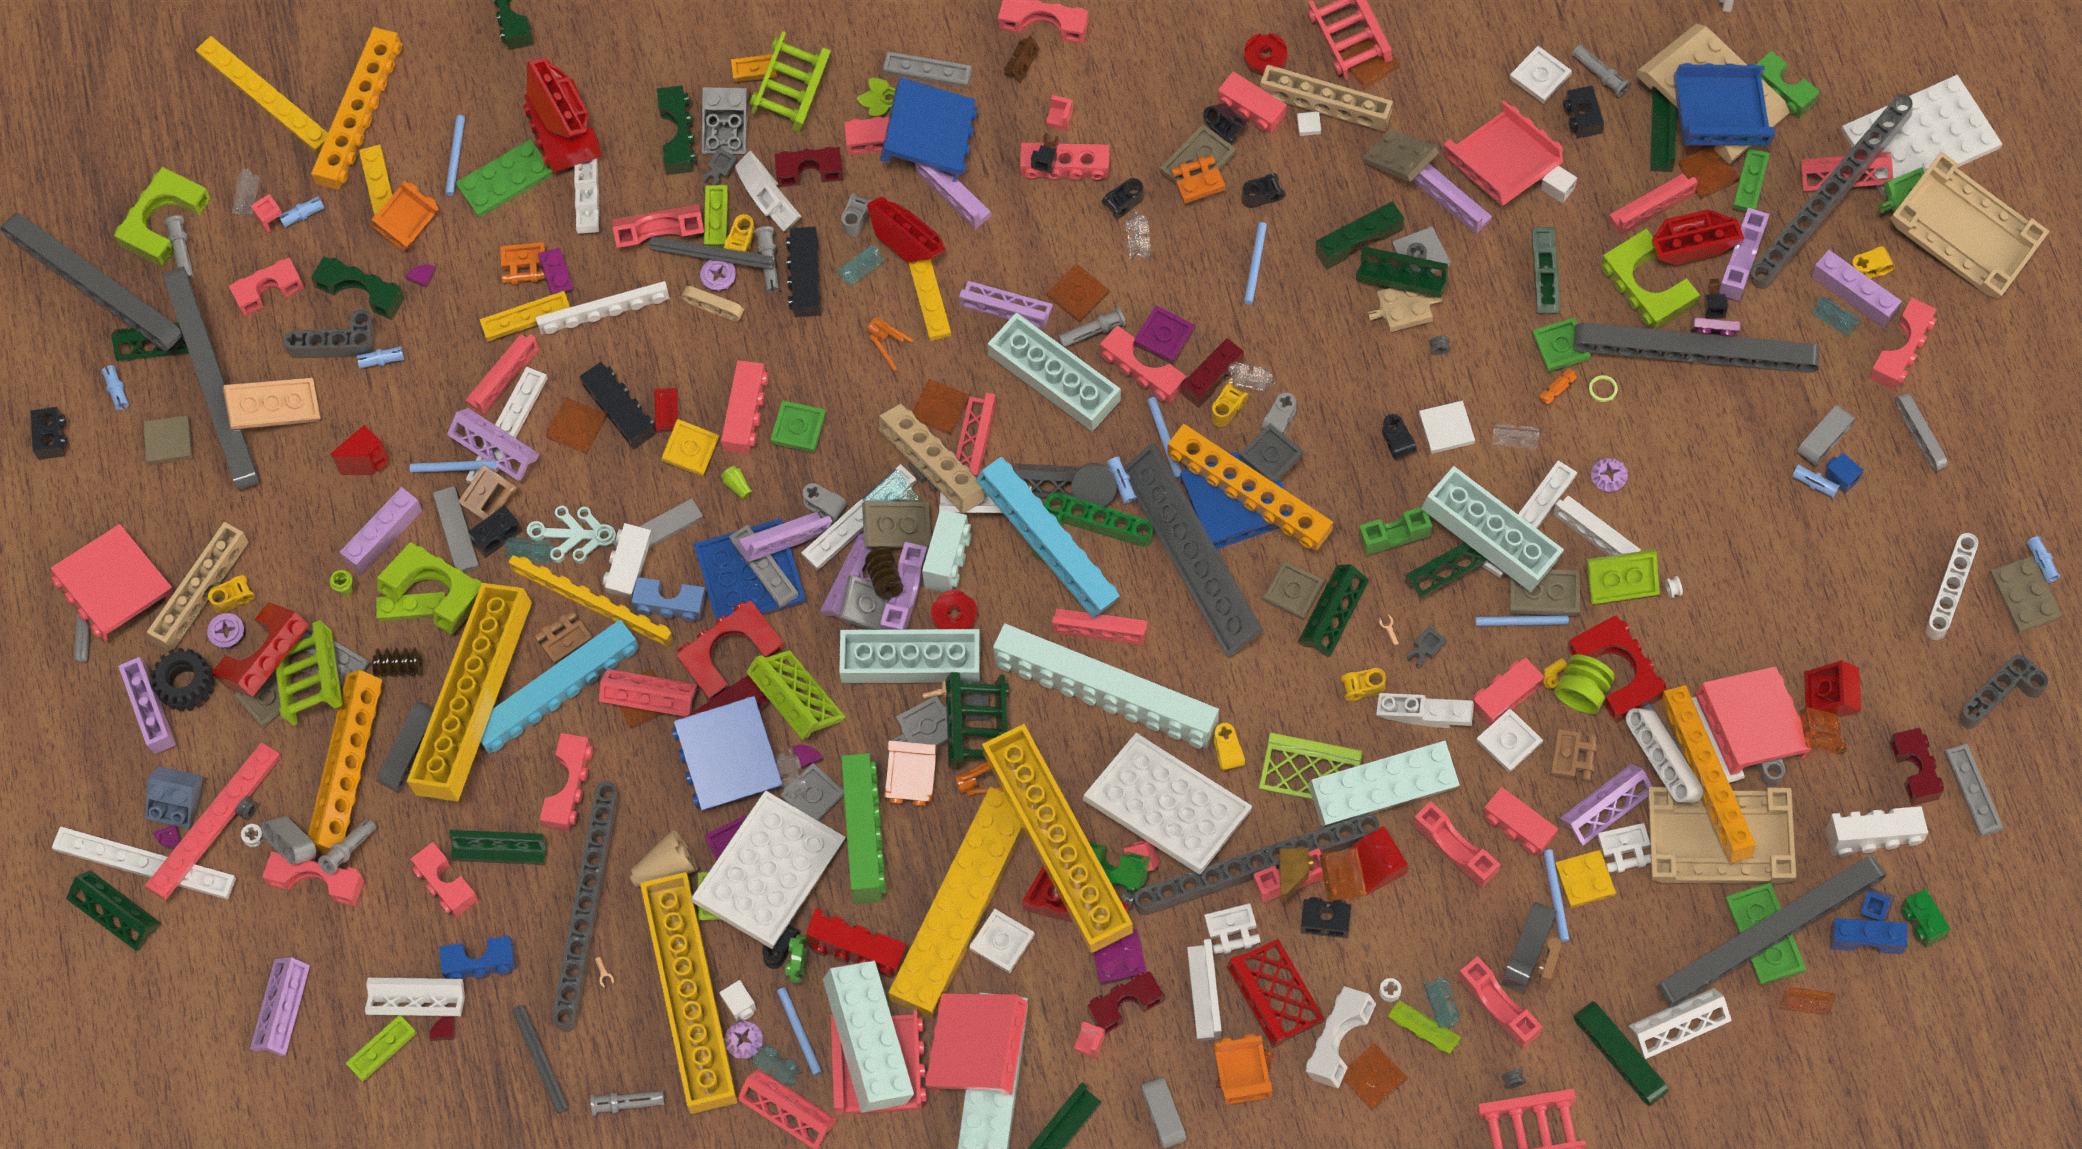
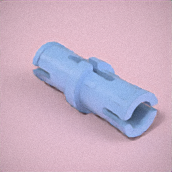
M319 196L301 205L300 203L296 204L295 208L282 213L279 218L283 226L287 227L301 219L303 221L306 220L307 216L324 209V206Z
M399 346L387 350L376 349V352L357 355L359 368L362 369L375 365L382 367L385 366V363L403 361L404 356L402 347Z
M107 366L109 372L104 367L101 372L107 384V393L111 395L115 409L123 410L121 404L126 409L129 403L123 391L124 385L118 378L115 366Z
M1120 457L1108 460L1106 464L1116 477L1117 488L1123 503L1127 504L1136 500L1137 497L1129 482L1131 478L1129 474H1126Z
M1801 465L1797 466L1792 475L1793 478L1809 485L1810 489H1817L1834 498L1840 485L1822 477L1821 473L1818 472L1816 474Z
M2036 536L2028 540L2027 545L2046 582L2051 583L2059 579L2060 574L2052 562L2053 557L2051 553L2047 552L2041 537Z

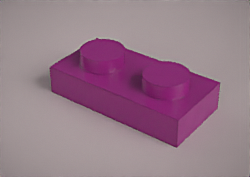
M560 248L540 252L537 256L550 295L562 291L565 293L571 292L573 286Z

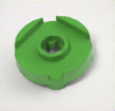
M797 935L796 938H791L789 943V952H792L791 962L787 961L785 975L793 983H802L799 975H804L808 948H803V942L808 941L804 935Z

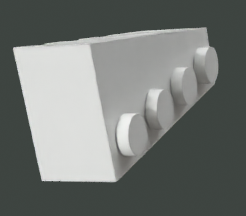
M1921 806L1896 808L1890 810L1889 814H1885L1882 810H1873L1866 816H1861L1860 812H1850L1849 816L1842 818L1840 813L1831 815L1825 828L1831 855H1839V857H1847L1852 855L1853 852L1859 851L1871 853L1876 851L1877 848L1883 847L1887 850L1895 849L1901 844L1907 843L1910 846L1921 844L1928 835Z

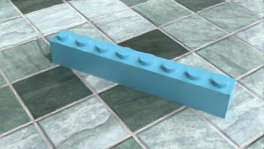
M1001 456L983 469L975 479L976 482L1090 616L1094 619L1113 605L1120 596L1114 585L1105 579L1101 570L1088 559L1085 551L1077 546L1072 540L1071 535L1059 525L1056 517L1050 514L1043 506L1042 501L1030 491L1027 483L1020 479L1013 471L1011 464L1006 462Z
M621 620L615 622L493 708L480 745L488 755L491 752L500 750L504 743L511 738L514 739L520 736L528 726L537 724L542 719V716L549 711L552 712L558 709L566 699L575 697L580 692V689L587 684L595 683L599 676L606 672L607 669L613 670L621 660L633 656L639 648L636 638Z

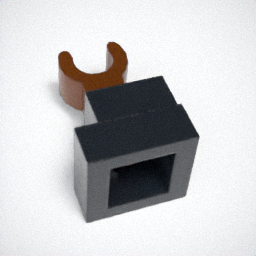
M1046 133L1043 136L1044 145L1040 146L1039 151L1033 150L1031 168L1052 174L1057 160V149L1055 148L1058 146L1059 139L1056 136L1053 142L1047 141L1048 134Z
M1710 279V285H1708L1709 295H1706L1704 302L1705 319L1726 318L1728 309L1725 294H1719V279Z

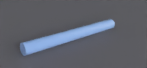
M463 115L456 116L445 194L448 196H453L465 122V116Z
M1264 222L1258 223L1244 299V303L1248 305L1253 304L1267 228V224Z
M1156 397L1149 398L1147 401L1173 475L1176 480H1180L1181 467L1167 453L1168 442L1171 439Z
M497 461L410 464V472L480 470L483 465L490 469H497Z
M1569 616L1475 617L1476 626L1569 624Z
M1549 849L1543 851L1553 907L1557 910L1555 917L1559 939L1561 942L1569 941L1555 860L1553 850Z
M785 987L777 990V993L813 1076L820 1075L822 1070Z

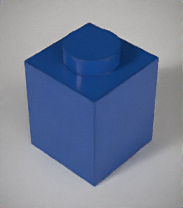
M1842 453L1838 458L1835 456L1831 458L1826 464L1825 477L1829 481L1840 485L1839 489L1846 494L1861 479L1864 470L1845 453Z
M1871 888L1867 891L1860 914L1885 921L1888 919L1895 896Z

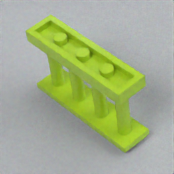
M782 31L780 38L775 37L771 46V50H774L759 92L753 93L749 104L753 105L751 114L755 115L759 105L791 118L790 121L794 122L791 130L800 132L831 50L822 48L820 55H813L783 43L786 32ZM779 50L812 63L811 66L815 67L813 73H806L776 61ZM772 69L805 81L804 84L808 85L806 91L801 90L800 92L770 80L769 76ZM765 87L797 99V102L801 103L799 110L796 108L792 110L762 98Z
M321 620L312 623V636L298 641L276 667L281 704L279 712L281 717L289 721L293 726L298 724L296 712L323 701L327 702L334 709L343 706L332 630ZM315 645L316 652L314 655L289 665V655ZM318 663L319 670L317 674L292 684L291 674ZM321 682L322 689L320 693L295 703L293 693Z

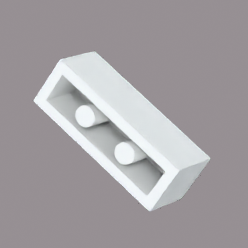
M624 523L623 530H618L616 536L618 546L616 551L612 550L609 560L612 566L610 572H606L603 579L606 593L632 600L636 580L641 575L652 538L651 530Z

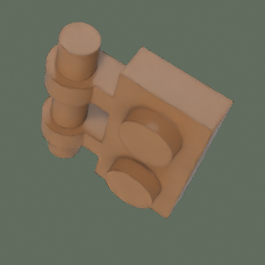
M573 610L566 615L564 613L557 617L558 620L549 626H543L540 628L541 631L534 635L538 643L544 639L548 640L542 645V648L554 665L593 639L580 620L573 625L570 623L577 618ZM562 627L565 628L564 631H562V632L559 633L558 635L554 636L553 633H555L556 631H558V630L561 629Z
M1558 729L1551 776L1574 779L1576 771H1581V780L1590 782L1591 776L1595 772L1593 762L1594 755L1598 751V746L1596 745L1597 737L1589 735L1587 742H1581L1580 732ZM1579 751L1585 753L1584 762L1577 761Z

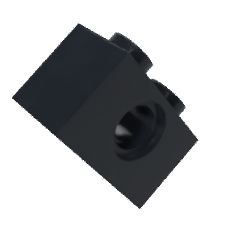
M1593 85L1568 90L1566 99L1563 100V107L1565 113H1569V127L1571 132H1575L1576 139L1602 134L1604 121ZM1579 111H1584L1586 114H1580Z
M1318 897L1304 899L1300 933L1348 938L1351 904H1346L1347 902L1344 900L1323 901V899ZM1322 913H1329L1332 918L1330 920H1323L1320 915Z

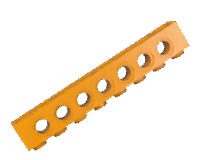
M373 27L311 174L315 184L340 190L342 184L346 183L349 167L355 162L357 148L363 143L365 129L369 128L371 124L373 110L377 109L381 91L385 90L387 77L394 69V60L401 53L402 43L398 33Z
M1183 424L1168 442L1167 453L1172 460L1178 463L1182 462L1193 474H1200L1206 478L1210 485L1223 489L1225 494L1231 499H1238L1245 508L1262 515L1266 522L1279 526L1284 534L1294 536L1305 548H1312L1317 552L1331 534L1333 521L1187 425ZM1196 450L1198 453L1191 455L1188 451ZM1208 462H1214L1217 465L1214 467H1209L1206 464ZM1232 474L1235 478L1227 479L1224 476ZM1249 486L1252 487L1254 490L1248 492L1245 491L1243 488ZM1270 499L1273 502L1270 504H1265L1262 502V500ZM1288 511L1291 515L1283 516L1281 512ZM1305 523L1308 524L1310 527L1307 529H1303L1299 525Z
M361 670L346 674L341 695L343 706L338 707L308 832V837L313 841L316 851L324 855L331 851V847L334 844L341 843L345 839L346 830L350 824L351 809L356 799L357 784L361 778L362 763L366 757L367 742L371 736L370 729L376 715L375 708L381 694L382 679Z
M1687 686L1664 691L1661 702L1662 709L1684 759L1703 788L1701 799L1729 863L1752 858L1756 843Z

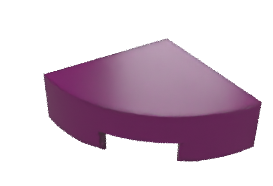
M427 264L417 266L405 276L406 280L427 287L436 271V267Z
M792 746L801 769L810 766L812 763L816 764L823 761L821 754L811 746Z
M176 825L153 832L156 840L165 848L174 850L181 842Z

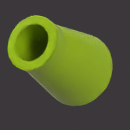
M731 466L721 475L722 483L742 500L746 499L753 492L740 468L737 469L735 466Z
M338 570L330 577V586L342 597H348L353 592L352 576L347 571Z

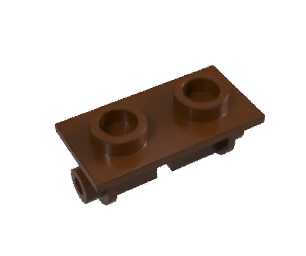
M1031 35L1028 39L1023 38V40L1018 42L1013 52L1014 57L1017 58H1010L1004 68V75L1008 78L1015 76L1019 83L1022 82L1040 49Z

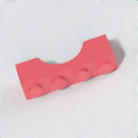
M1003 0L998 16V24L1001 30L1020 33L1024 27L1033 22H1048L1060 31L1062 40L1083 44L1089 23L1088 10L1080 7H1065L1057 3H1042L1039 0Z
M699 204L612 219L617 248L636 245L647 238L663 234L687 236L704 233Z
M1911 298L1899 322V326L1907 336V344L1895 351H1882L1872 369L1870 379L1893 390L1897 383H1903L1908 373L1905 371L1907 365L1912 366L1918 355L1914 352L1917 347H1923L1927 336L1924 335L1927 329L1931 331L1937 321L1934 318L1937 309Z
M1117 325L1100 343L1102 358L1106 362H1112L1118 366V369L1124 375L1133 377L1143 389L1147 388L1153 392V395L1159 401H1165L1170 405L1182 392V383L1187 379V376L1171 364L1159 368L1142 365L1133 354L1135 338Z
M560 734L556 757L558 762L568 769L569 779L565 788L560 793L545 798L540 816L543 828L570 832L572 825L576 824L578 812L575 810L577 803H581L583 796L581 785L582 781H586L588 775L586 764L587 760H591L593 755V746H591L588 737Z
M1430 801L1414 817L1413 827L1481 889L1499 873L1500 863L1483 848H1477L1466 841L1453 827L1448 816L1433 802Z
M272 851L262 876L267 885L290 890L294 884L306 878L320 879L328 884L329 895L334 902L356 907L364 884L363 877L354 868L347 867L345 870L337 868L334 874H327L314 859L291 865L279 853Z
M1478 956L1460 970L1458 980L1522 1050L1541 1035L1543 1026L1527 1009L1519 1007L1507 996L1498 984L1494 973Z

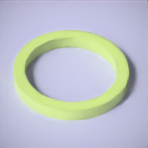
M1605 375L1595 377L1589 385L1590 395L1599 402L1611 401L1616 396L1618 390L1614 379ZM1601 379L1608 380L1614 386V393L1608 398H1599L1593 393V384Z

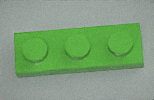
M1748 148L1733 209L1747 212L1748 208L1756 210L1770 153Z

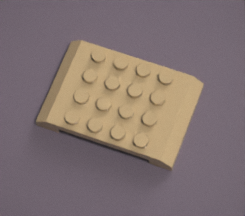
M1695 24L1637 71L1636 76L1650 89L1656 87L1678 108L1673 75L1679 64H1747L1707 26ZM1762 79L1769 127H1776L1788 117L1790 111L1785 100ZM1716 145L1714 150L1728 164H1731L1751 146Z
M1941 151L1890 219L1899 231L1987 296L1999 299L2050 231L2033 218L2028 221L1960 171L1957 168L1959 164Z
M1649 787L1651 879L1661 883L1767 884L1771 882V884H1783L1795 881L1796 862L1791 788H1767L1766 791H1733L1756 846L1752 858L1730 864L1702 799L1696 803L1677 802L1666 787Z

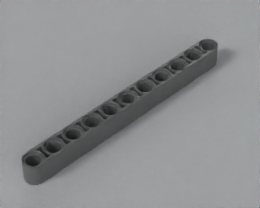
M1901 94L1892 100L1757 261L1751 272L1752 282L1755 287L1764 289L1772 284L1911 118L1913 102L1909 96ZM1900 105H1905L1908 107V109L1901 111L1898 110L1897 107ZM1885 122H1892L1894 125L1892 127H1885L1883 124ZM1876 138L1879 139L1880 142L1877 144H1871L1869 140ZM1858 155H1863L1866 157V159L1863 161H1858L1855 159V157ZM1843 172H1850L1852 174L1848 178L1841 176ZM1829 189H1836L1838 191L1833 195L1827 193ZM1821 205L1824 209L1822 211H1815L1813 207ZM1802 222L1810 224L1807 228H1801L1798 225ZM1787 239L1796 241L1793 245L1784 243ZM1773 256H1780L1782 258L1778 262L1770 260ZM1764 272L1767 274V277L1759 279L1756 275Z
M16 212L0 226L1 232L10 241L162 350L168 351L183 337L182 331L173 322L21 214Z
M184 266L162 273L236 488L240 491L260 483L242 429H230L223 393V386L226 383Z
M1579 323L1575 325L1574 349L1579 352L1805 373L1819 370V346L1810 343L1592 323Z
M608 781L601 782L595 790L553 1009V1020L557 1028L562 1032H570L577 1025L617 814L619 795L615 785ZM606 792L613 793L609 798H602V795ZM601 814H608L605 820H598V817ZM604 836L601 842H594L595 837ZM600 858L597 864H589L591 859ZM596 880L593 886H585L587 881ZM583 903H592L590 908L581 909ZM579 925H588L585 931H576ZM576 947H583V951L580 954L572 953ZM571 970H579V973L575 977L568 976V973ZM566 993H575L572 999H563ZM561 1016H571L567 1022H559Z
M1364 814L1207 866L1200 875L1192 871L1141 888L1135 893V909L1140 915H1150L1252 881L1254 873L1272 866H1276L1279 869V861L1275 860L1273 856L1279 854L1280 849L1303 846L1308 848V852L1319 848L1324 857L1351 848L1362 837L1379 828V821L1372 814ZM1370 824L1374 829L1365 831L1362 826ZM1346 831L1352 836L1350 838H1343L1340 836V833ZM1326 839L1329 841V844L1322 846L1318 844V840ZM1260 861L1263 866L1254 868L1251 866V863ZM1236 868L1241 873L1234 876L1229 874L1228 871ZM1215 876L1218 878V881L1209 883L1206 878ZM1192 883L1196 888L1189 891L1184 888V885ZM1168 890L1174 895L1170 898H1165L1161 894ZM1142 898H1148L1151 900V903L1141 905L1139 901Z
M1873 855L1864 858L1671 975L1657 986L1658 990L1670 1007L1680 1004L1884 879L1887 874Z

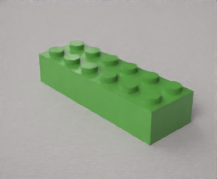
M870 753L844 755L841 757L850 883L854 904L883 902L882 894H886V882L884 872H882L885 871L882 850H879L883 849V840L880 829L881 815L879 813L880 800L877 787L878 774L876 762L871 761Z

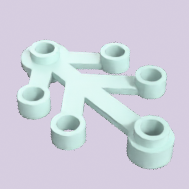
M565 506L557 507L555 515L559 521H564L570 529L545 528L543 523L539 521L531 522L527 527L528 536L533 541H541L543 538L568 539L562 545L550 551V557L555 563L562 562L565 557L564 554L583 539L591 541L583 548L574 550L573 559L577 564L585 563L587 555L598 546H609L616 539L614 528L606 524L601 525L592 516L588 507H581L577 515L581 522H587L593 530H584L569 514ZM561 511L566 512L564 516L558 515ZM583 512L589 513L586 517L581 516ZM535 531H541V534L533 535ZM603 534H608V535H609V536H608L607 538H605V539H602V538H601V536H602ZM555 553H561L560 557H553ZM578 554L584 555L581 559L576 558Z

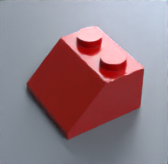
M365 425L330 453L341 475H374L377 471L383 470L390 461L382 441Z
M1841 660L1804 671L1807 716L1843 717L1861 711L1859 667Z
M1385 826L1362 837L1342 855V858L1366 896L1407 874L1408 864Z

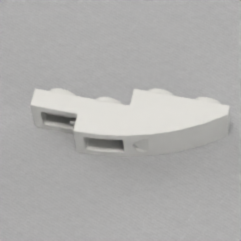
M749 151L735 165L742 183L765 216H771L783 232H787L802 216L777 188V181L752 151Z
M1379 693L1376 715L1388 720L1429 727L1450 728V725L1472 726L1474 703L1469 700L1426 699L1425 695Z

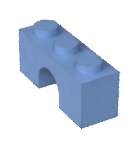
M637 577L632 598L633 609L641 615L658 614L660 617L667 619L678 617L687 622L702 620L707 598L705 587L682 584L678 596L673 599H665L661 596L662 587L660 580Z

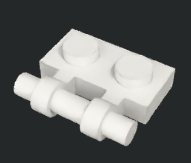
M1644 823L1598 833L1597 837L1603 857L1613 856L1614 862L1606 863L1609 873L1617 871V873L1625 872V869L1638 867L1639 869L1651 863V855H1644L1642 849L1650 848V841ZM1634 852V858L1623 860L1622 854Z
M1250 903L1204 915L1210 939L1220 937L1221 943L1212 945L1214 955L1219 953L1229 954L1231 950L1243 947L1244 949L1252 948V945L1261 943L1259 934L1249 936L1248 930L1256 928ZM1241 933L1242 938L1232 941L1228 940L1227 935Z

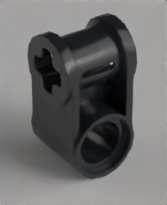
M1225 103L1209 106L1203 112L1204 121L1222 139L1230 143L1237 141L1238 133L1246 126V121Z
M1272 173L1245 182L1241 196L1243 205L1248 208H1255L1283 199L1286 194L1278 183V175Z
M1130 178L1103 197L1102 204L1111 209L1115 219L1123 217L1128 211L1143 201L1142 182L1137 178ZM1131 190H1137V191H1138L1137 193H1134V194L1129 193V191H1131Z
M1397 414L1387 415L1383 421L1382 435L1394 460L1417 452L1415 441L1408 432L1403 419Z
M788 925L773 949L766 945L763 946L762 955L764 963L768 968L778 969L784 964L789 954L790 939L796 938L800 930Z

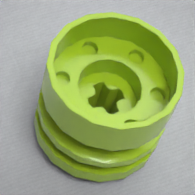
M1575 654L1570 657L1568 665L1564 670L1565 675L1561 676L1554 694L1563 704L1578 712L1596 714L1603 704L1604 694L1609 691L1615 675L1602 662L1589 656Z

